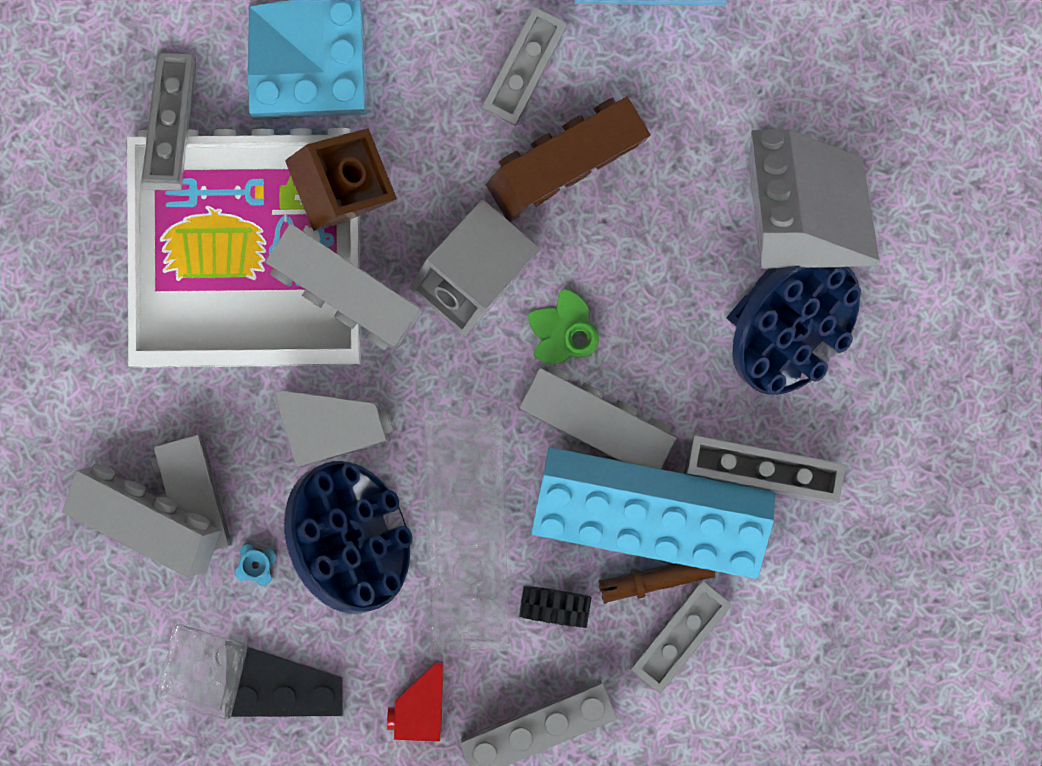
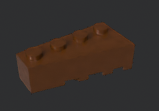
M628 96L618 102H615L613 97L602 102L594 108L595 115L584 120L582 115H579L562 126L564 132L552 137L550 133H547L530 144L533 149L527 153L520 155L517 150L498 162L501 167L485 185L509 222L519 218V215L528 205L533 203L535 207L539 206L560 191V187L564 185L566 188L571 187L590 175L592 169L596 168L599 170L640 146L651 136Z

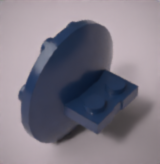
M801 265L768 268L755 283V287L747 296L745 295L726 319L736 327L732 356L735 369L740 378L760 393L778 395L797 390L811 381H820L828 371L827 363L813 353V350L820 343H826L838 353H842L850 347L853 340L851 333L859 313L861 288L854 272L849 267H801ZM803 373L808 379L800 380L801 374Z
M347 461L324 463L310 469L298 479L287 500L284 515V533L291 562L307 589L318 600L334 610L348 614H362L385 606L393 600L402 588L409 569L410 546L413 537L411 531L406 526L404 518V526L401 525L388 530L385 523L384 515L395 512L397 509H399L403 518L397 494L389 490L376 475L366 468Z

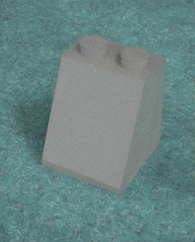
M482 199L426 259L409 289L467 337L531 263L541 248L534 243V240L528 233L518 230L511 224L499 208L489 205Z
M282 390L274 392L296 467L309 466L389 442L388 433L394 432L388 410H380L379 405L376 403Z

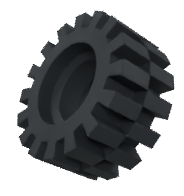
M524 586L519 617L544 623L587 628L592 597L567 591Z

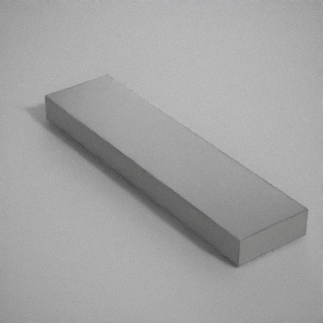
M157 52L141 179L143 189L182 191L196 70L195 54Z

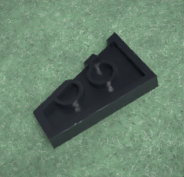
M227 640V717L343 716V677L232 640Z

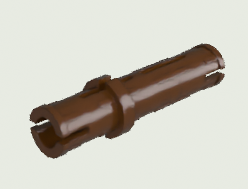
M674 563L640 571L639 568L632 569L631 574L606 580L601 579L598 580L600 592H602L603 604H607L611 601L637 596V599L646 597L645 593L708 578L712 579L715 578V571Z

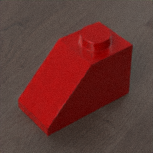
M436 661L397 697L395 707H388L387 730H394V740L440 742L444 662Z

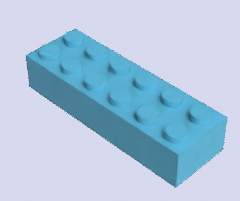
M548 447L531 535L758 579L774 522L775 492Z

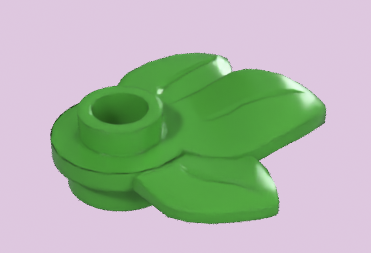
M562 289L558 296L556 309L543 308L528 314L532 331L542 340L534 352V356L542 362L560 364L571 356L584 358L591 355L598 346V332L588 322V306L574 292ZM576 332L586 334L587 342L585 345L577 346L573 343L572 337Z

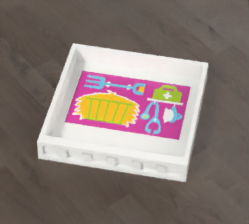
M306 128L290 129V135H274L273 129H253L252 135L236 136V130L232 129L214 130V136H198V130H188L182 191L143 189L141 179L148 130L137 131V137H127L129 367L361 365V325L356 324L354 329H351L334 317L338 310L326 302L321 308L302 296L305 288L294 281L289 287L270 275L273 267L265 263L291 223L360 269V216L344 223L313 231L285 162L288 157L306 144L348 134L350 129L330 128L328 129V135H312V129Z

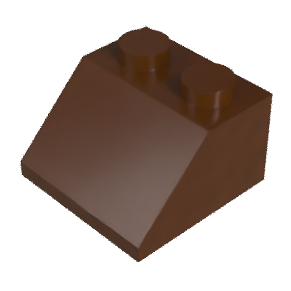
M369 128L306 144L285 160L313 231L344 223L397 199Z

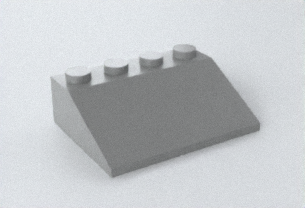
M751 130L749 170L761 268H782L801 265V267L879 266L880 260L863 157L792 130Z

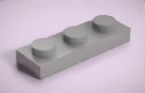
M533 7L482 106V110L516 127L568 26L567 23Z
M701 580L630 670L661 694L732 604Z

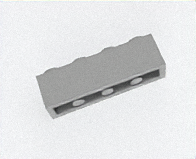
M291 223L265 261V263L273 267L270 273L271 276L288 287L293 281L305 288L302 294L304 298L320 308L326 302L338 310L334 317L351 329H354L356 324L361 325L370 331L366 338L383 350H386L388 345L398 349L423 311Z
M550 365L547 371L542 368L539 369L519 410L618 461L657 469L662 468L676 440V437L669 434L672 427L655 418H651L650 422L647 423L635 417L638 410L618 400L614 406L602 400L604 392L587 383H584L579 388L567 382L570 375Z
M694 435L690 439L684 474L774 491L775 495L833 506L840 502L846 465Z
M95 464L90 468L76 470L62 510L68 516L186 578L207 572L221 530L209 524L208 518L196 513H186L177 508L178 504L175 501L166 497H155L146 492L144 485L135 481H124L115 476L113 469L99 464Z
M600 680L466 736L460 740V745L469 766H508L617 720V717Z

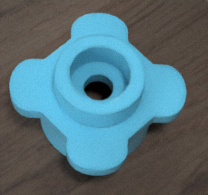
M251 544L242 546L239 551L241 555L239 567L235 569L236 578L240 581L247 579L257 581L260 586L268 585L272 580L270 570L272 564L277 559L276 553L272 549L264 551L255 549ZM254 561H257L259 563V567L257 569L252 567V563Z

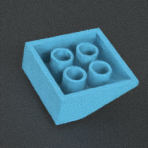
M290 0L249 6L248 93L249 114L253 119L367 115L362 0Z

